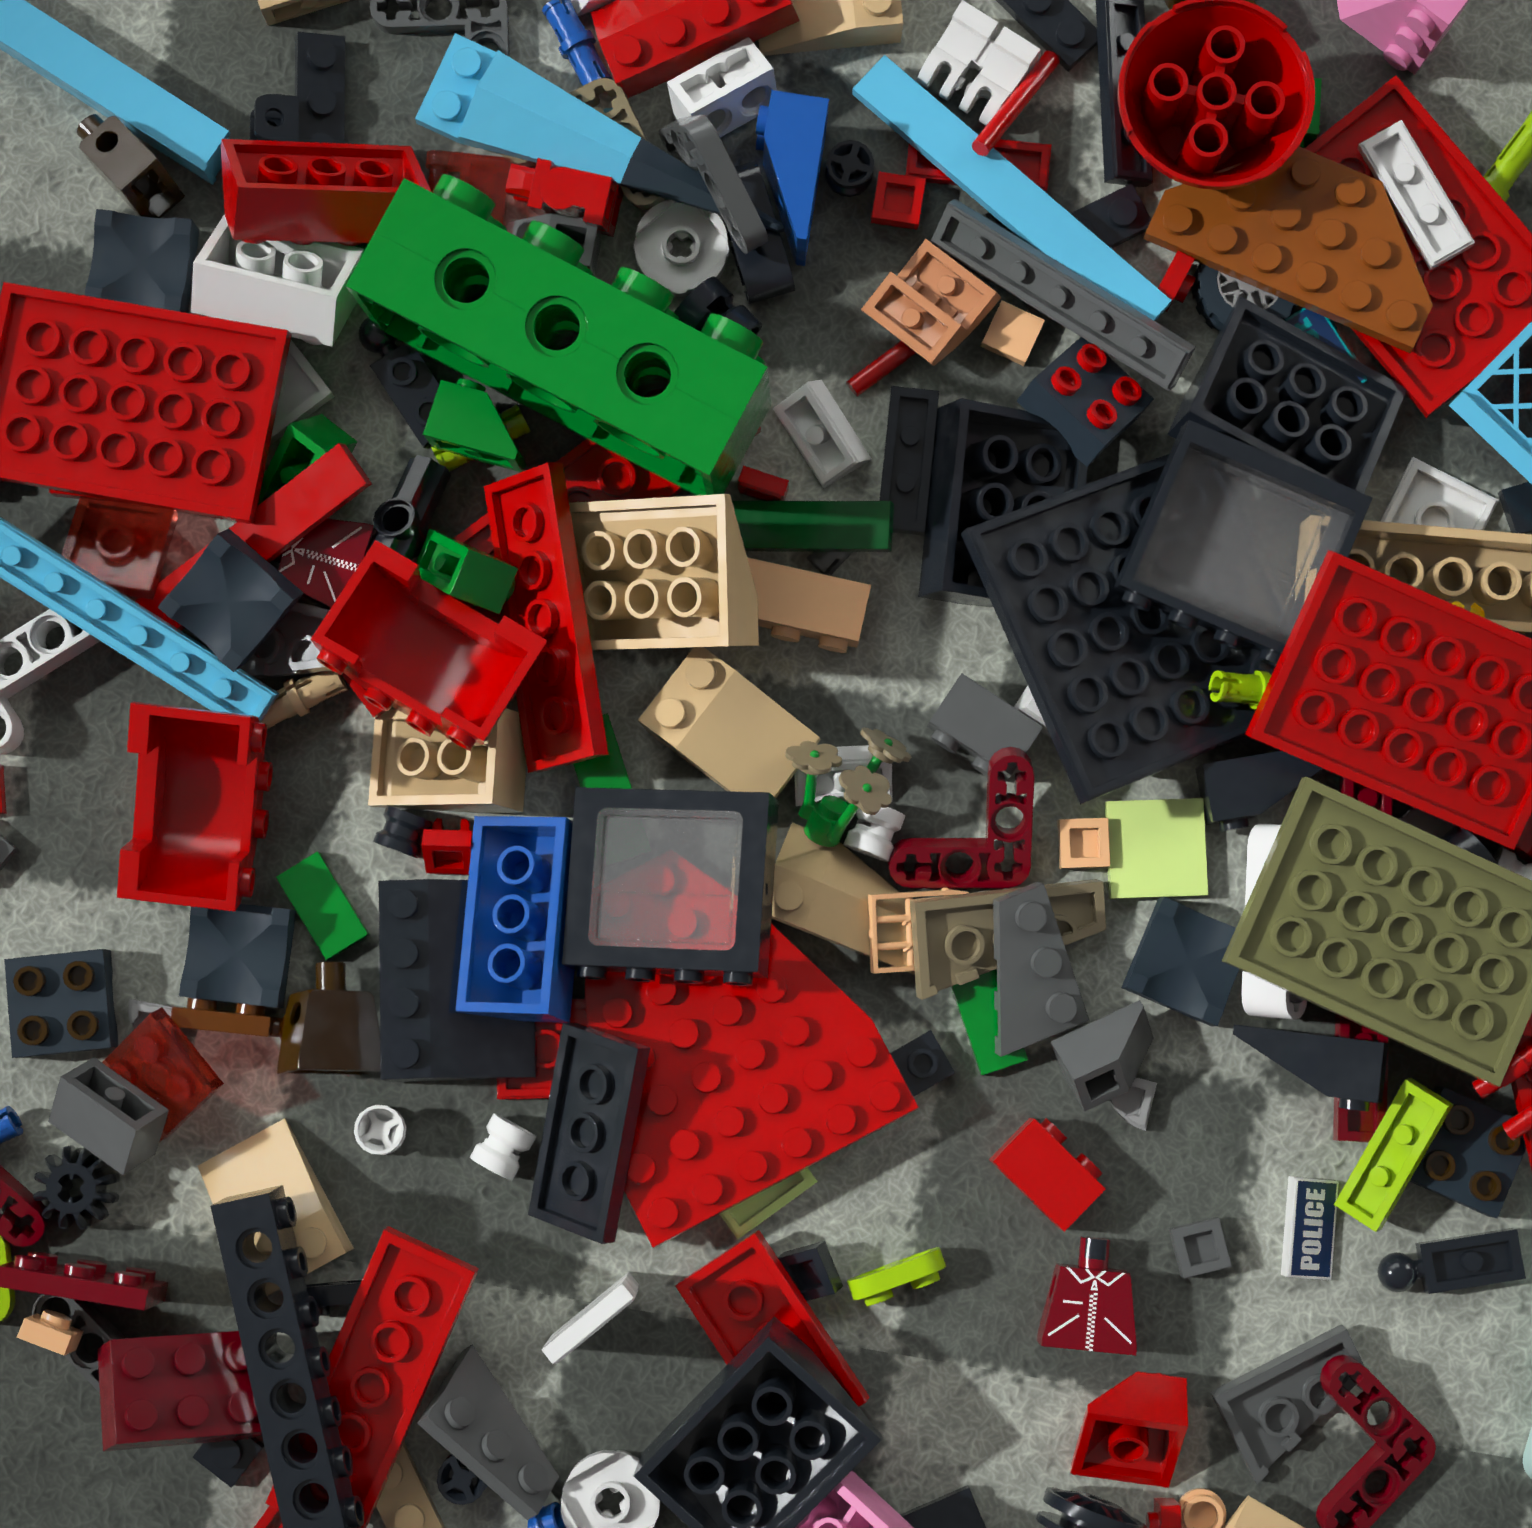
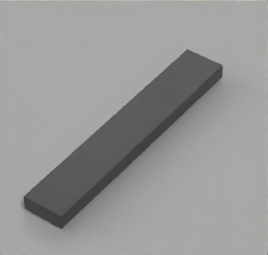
M957 199L948 202L931 239L932 244L1088 342L1097 345L1101 350L1167 391L1176 386L1196 346Z

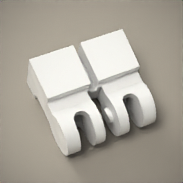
M962 0L954 12L947 29L922 66L916 82L928 89L938 74L947 73L949 76L944 82L939 96L948 101L954 92L961 89L966 81L964 77L970 68L977 69L979 74L972 83L969 82L967 84L959 109L968 114L979 98L988 99L989 101L979 118V122L986 126L1038 61L1041 49L1005 26L996 40L993 41L996 37L998 22Z

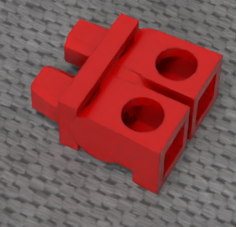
M537 158L535 168L511 163L505 192L508 195H513L515 201L526 203L538 216L557 213L583 218V222L586 225L597 227L600 230V234L614 237L624 193L620 185L612 177L568 167H557L550 160Z

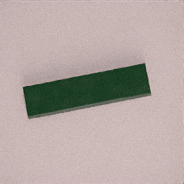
M732 501L745 551L892 552L894 504L891 501Z

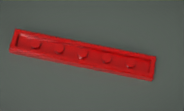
M338 443L258 505L254 524L236 522L229 529L270 563L372 485V483L346 444ZM207 546L135 602L182 631L185 627L169 618L158 606L188 573Z

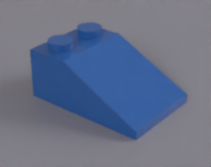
M771 90L769 106L760 105L756 126V150L764 151L763 167L781 222L785 228L784 231L795 264L805 266L826 137L829 99Z

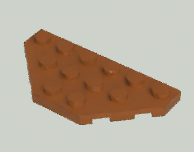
M1298 147L1293 155L1275 172L1250 185L1233 189L1210 190L1181 184L1165 190L1144 235V239L1175 253L1179 250L1195 258L1194 261L1200 264H1204L1408 353H1411L1433 306L1382 181L1301 147ZM1238 163V164H1236V165L1227 167V168H1225V169L1219 170V171L1214 172V173H1220V172H1224V171L1230 170V169H1232V168H1234V167L1240 165L1241 163Z

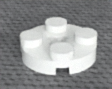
M665 200L652 207L638 224L634 242L637 267L640 273L667 288L674 297H686L706 279L712 276L719 279L724 272L729 257V246L726 227L718 214L676 201ZM676 237L682 242L688 238L693 241L690 247L691 255L686 258L683 256H678L677 258L670 254L673 251L671 240Z
M602 1450L592 1453L578 1462L566 1480L562 1492L561 1515L566 1528H653L659 1516L660 1500L633 1477L639 1458L625 1450ZM609 1488L613 1493L620 1491L623 1494L624 1499L619 1503L620 1513L613 1515L610 1509L601 1512L597 1504L603 1499L602 1490Z

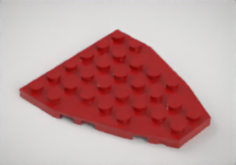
M670 850L592 891L589 941L596 946L726 951L735 944L738 896L679 854ZM771 924L768 978H753L752 986L723 984V976H704L703 984L674 982V974H655V982L625 980L626 972H607L606 980L585 979V1006L588 1027L650 1047L624 1192L653 1248L666 1243L919 1109L873 1020L773 924Z

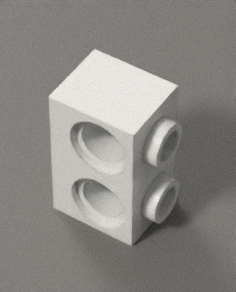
M749 37L667 82L674 119L703 114L711 121L719 137L758 117L760 105L769 106L771 90L777 91L773 67Z

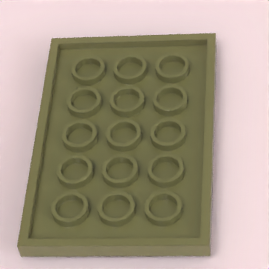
M1304 777L1301 779L1222 962L1486 1083L1500 1087L1532 1013V880L1311 778Z

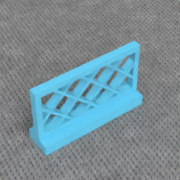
M1531 321L1460 392L1449 406L1532 484V437H1527L1519 430V409L1532 408V403H1519V374H1532V368H1519V348L1532 336ZM1514 354V369H1499ZM1514 374L1513 403L1492 404L1478 391L1492 375ZM1498 409H1513V423Z

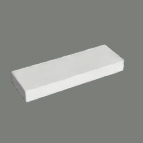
M1402 120L1359 144L1358 150L1375 179L1382 181L1392 208L1429 270L1438 267L1473 247L1475 243Z

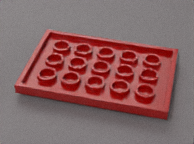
M1395 75L1304 149L1375 178L1360 154L1358 146L1363 141L1402 120L1475 242L1473 247L1438 267L1429 270L1395 213L1433 306L1411 353L1352 329L1396 383L1402 385L1407 390V396L1423 415L1428 418L1467 387L1532 321V233L1397 75Z
M3 282L0 296V480L254 524L292 334L285 329Z
M1328 550L1245 735L1514 850L1532 812V639L1341 554Z

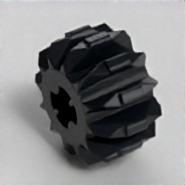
M73 1145L65 1146L62 1151V1159L55 1154L48 1155L45 1158L46 1165L52 1173L41 1171L35 1174L34 1179L39 1183L46 1184V1190L34 1193L33 1198L35 1201L49 1200L50 1204L42 1212V1216L45 1219L52 1218L60 1212L58 1220L60 1228H70L74 1220L81 1230L90 1228L92 1216L98 1220H104L109 1216L108 1210L102 1202H118L119 1195L116 1192L106 1190L107 1185L120 1181L119 1174L104 1176L103 1171L109 1166L101 1159H97L94 1162L95 1155L86 1148H83L78 1155ZM82 1178L85 1182L80 1187L83 1195L71 1197L69 1191L72 1189L73 1184L69 1179Z

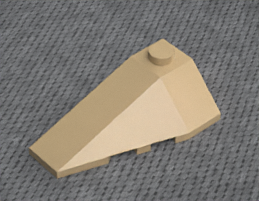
M792 822L775 863L771 919L870 957L868 894L898 893L899 891L842 843L835 847H825L816 844L805 835L803 826ZM905 898L876 900L877 916L906 914ZM902 922L877 924V943L906 941V925L902 926ZM903 949L878 951V961L890 966L907 965V952H903ZM906 971L915 975V971Z

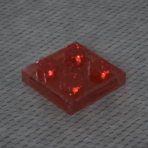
M79 498L61 555L123 595L153 600L178 521L177 511L139 504Z
M163 1007L150 1013L102 1062L169 1110L159 1143L174 1133L224 1085L222 1080Z

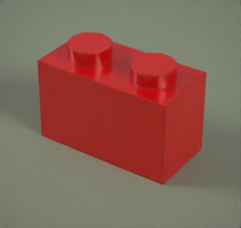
M1029 1118L989 1160L1060 1230L1065 1232L1106 1190L1097 1181L1103 1173L1083 1153H1080L1075 1159L1062 1146L1067 1137L1047 1118L1041 1123L1035 1118Z

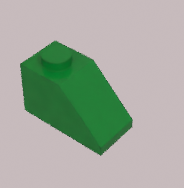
M460 378L457 384L441 380L423 435L432 447L510 470L525 471L527 464L496 405L488 393L485 392L486 388L468 379Z
M322 414L289 423L263 476L258 505L338 443L346 444L352 453L358 441Z
M429 529L416 564L419 565L421 579L451 596L500 614L504 603L510 599L515 589L517 567L432 529Z

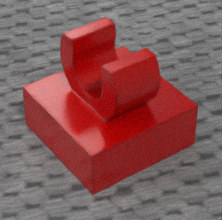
M442 818L435 819L432 829H423L421 846L426 873L469 875L473 831H470L467 819H461L460 830H444Z

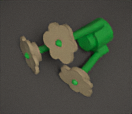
M862 728L860 734L868 741V750L873 757L867 767L860 765L854 771L847 769L839 775L838 780L845 789L843 795L846 801L836 796L827 795L822 800L815 802L818 775L827 774L832 770V767L842 765V758L838 756V749L831 744L817 745L811 741H804L800 746H790L786 749L785 756L793 761V767L807 774L804 801L798 815L807 820L804 832L811 841L821 846L835 847L840 843L847 825L859 808L866 814L875 815L881 807L887 808L891 804L892 798L887 793L890 789V783L887 778L876 772L882 762L892 764L893 762L910 761L912 757L906 752L907 748L900 741L888 737L878 729Z

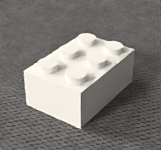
M224 215L193 262L191 312L214 318L285 329L292 334V337L302 339L306 343L313 345L323 344L333 347L357 303L356 299L347 289L346 284L364 253V249L355 246H345L338 242H313L309 245H298L290 241L266 240L263 243L251 244L242 240H233Z

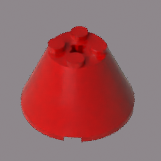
M1186 0L1173 5L1172 9L1161 14L1152 22L1149 21L1131 43L1122 63L1118 81V105L1122 123L1129 139L1141 156L1159 172L1177 182L1210 190H1225L1250 185L1279 169L1293 155L1306 135L1315 105V81L1309 58L1305 50L1302 52L1296 41L1286 31L1288 26L1271 12L1245 0ZM1238 163H1241L1240 165H1238V166H1236V167H1234V168H1232V169H1230V170H1227V171H1224V172H1220V173H1214V172H1217V171H1219V170L1225 169V168H1227V167H1230V166L1236 165V164H1238Z

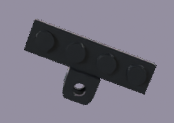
M297 32L295 37V96L281 94L259 96L254 103V110L250 114L249 140L344 143L345 36Z

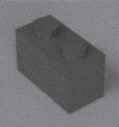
M961 673L927 725L929 729L934 731L931 739L953 754L960 748L975 758L971 765L987 777L989 761L995 752L1006 747H1016L1027 753L1043 728L1042 725L963 673ZM1008 763L1005 771L998 772L1004 773L1005 779L1008 780L1017 768V763Z
M93 1057L60 1077L48 1122L124 1175L156 1154L169 1110Z

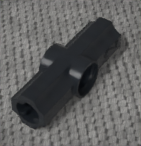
M416 455L415 458H410L392 499L386 500L375 511L373 522L377 531L368 550L374 541L377 540L411 561L414 557L419 556L429 532V522L451 476L445 466L440 465L429 457Z

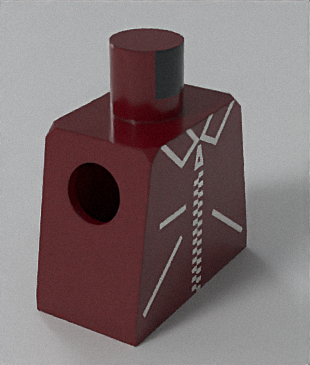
M327 518L273 561L280 563L278 571L304 593L303 597L330 610L365 557L377 530L374 525L368 523Z
M1080 1237L1078 1265L1056 1263L1037 1333V1342L1041 1346L1136 1356L1137 1344L1131 1276L1125 1270L1108 1268L1109 1239Z

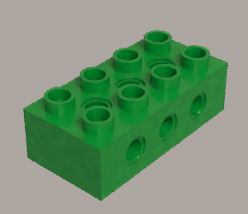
M442 174L433 192L403 178L346 284L347 289L376 328L696 496L725 493L771 407L768 366L758 356L764 344L760 337L744 326L713 313L709 315L701 332L679 321V317L668 308L674 295L655 280L633 269L620 267L611 285L592 276L591 270L579 262L585 251L584 248L566 234L547 224L532 220L522 239L507 232V228L502 223L490 216L496 205L495 202L477 188L456 177ZM571 343H573L572 345H570L569 347H567V348H565V349L558 350L560 347H562V346H564V345H566V344H571ZM655 389L664 390L657 396L643 397L649 391Z

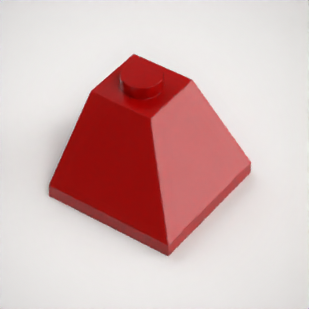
M1137 1371L1090 1402L1086 1408L1071 1462L1070 1474L1169 1488L1188 1429L1187 1378Z

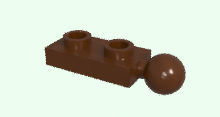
M188 998L187 1007H172L170 1027L280 1037L282 1039L285 1015L282 1018L265 1016L266 1006L237 1003L236 1012L217 1010L218 1001Z

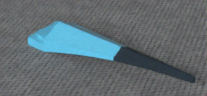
M454 34L415 117L416 124L459 144L537 163V158L550 160L557 167H568L609 176L620 186L721 215L699 172L499 50L495 52L459 34ZM755 207L765 229L777 233L784 232L785 228L781 222Z

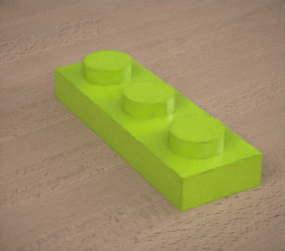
M1412 1078L1405 1079L1334 1205L1375 1232L1382 1230L1454 1104Z

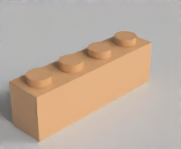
M747 557L758 596V626L772 629L771 636L784 641L799 642L800 635L819 639L818 647L833 652L846 653L848 646L857 648L870 594V584Z

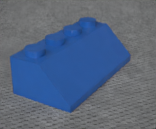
M474 816L456 1012L518 1021L570 1023L575 970L562 964L573 821L569 818Z

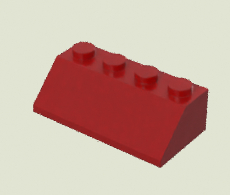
M616 0L591 12L597 38L617 86L623 89L628 98L681 75L748 37L752 42H755L800 21L792 0Z
M242 139L221 140L224 211L233 240H242L251 244H259L268 240L290 241L298 245H309L313 242H338L345 246H357L361 243H369L403 178L431 192L411 146Z

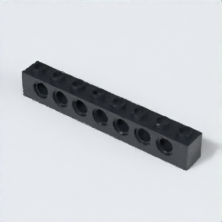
M283 1185L225 1197L210 1207L283 1528H361L364 1524V1509L360 1497L353 1495L349 1476L353 1473L352 1456L349 1448L346 1445L342 1446L338 1426L341 1425L342 1421L341 1408L337 1397L331 1396L327 1376L330 1375V1359L326 1348L319 1345L315 1327L319 1324V1311L314 1297H308L304 1279L308 1273V1263L304 1249L301 1246L297 1247L293 1227L296 1226L297 1215L293 1200L289 1196L286 1197ZM256 1232L263 1233L270 1239L272 1243L271 1255H264L257 1250L254 1243ZM267 1282L276 1284L282 1290L284 1298L282 1305L275 1304L268 1299L265 1292ZM278 1332L285 1333L292 1338L295 1345L294 1354L285 1353L279 1348L276 1340ZM288 1383H296L304 1389L306 1403L295 1402L290 1397ZM299 1433H307L315 1439L318 1447L317 1453H310L303 1449L299 1442ZM310 1483L322 1485L328 1492L329 1502L316 1500L310 1491Z

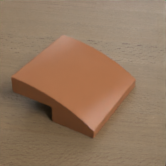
M925 239L900 273L896 276L890 272L861 310L935 366L980 324L1001 299V296Z

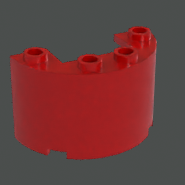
M377 540L374 541L311 638L312 643L320 651L316 658L317 661L339 675L345 673L365 688L366 692L363 697L368 702L386 712L392 706L408 716L405 722L416 731L430 737L435 730L468 751H471L473 746L484 744L547 644L546 639L504 615L498 624L421 579L418 564Z
M142 702L130 703L127 752L139 753L133 839L120 849L117 898L234 912L239 907L243 897L251 898L255 885V869L252 868L257 838L265 839L269 826V811L262 809L263 791L270 790L273 777L272 762H265L264 755L267 738L266 723H260L258 717L253 715Z

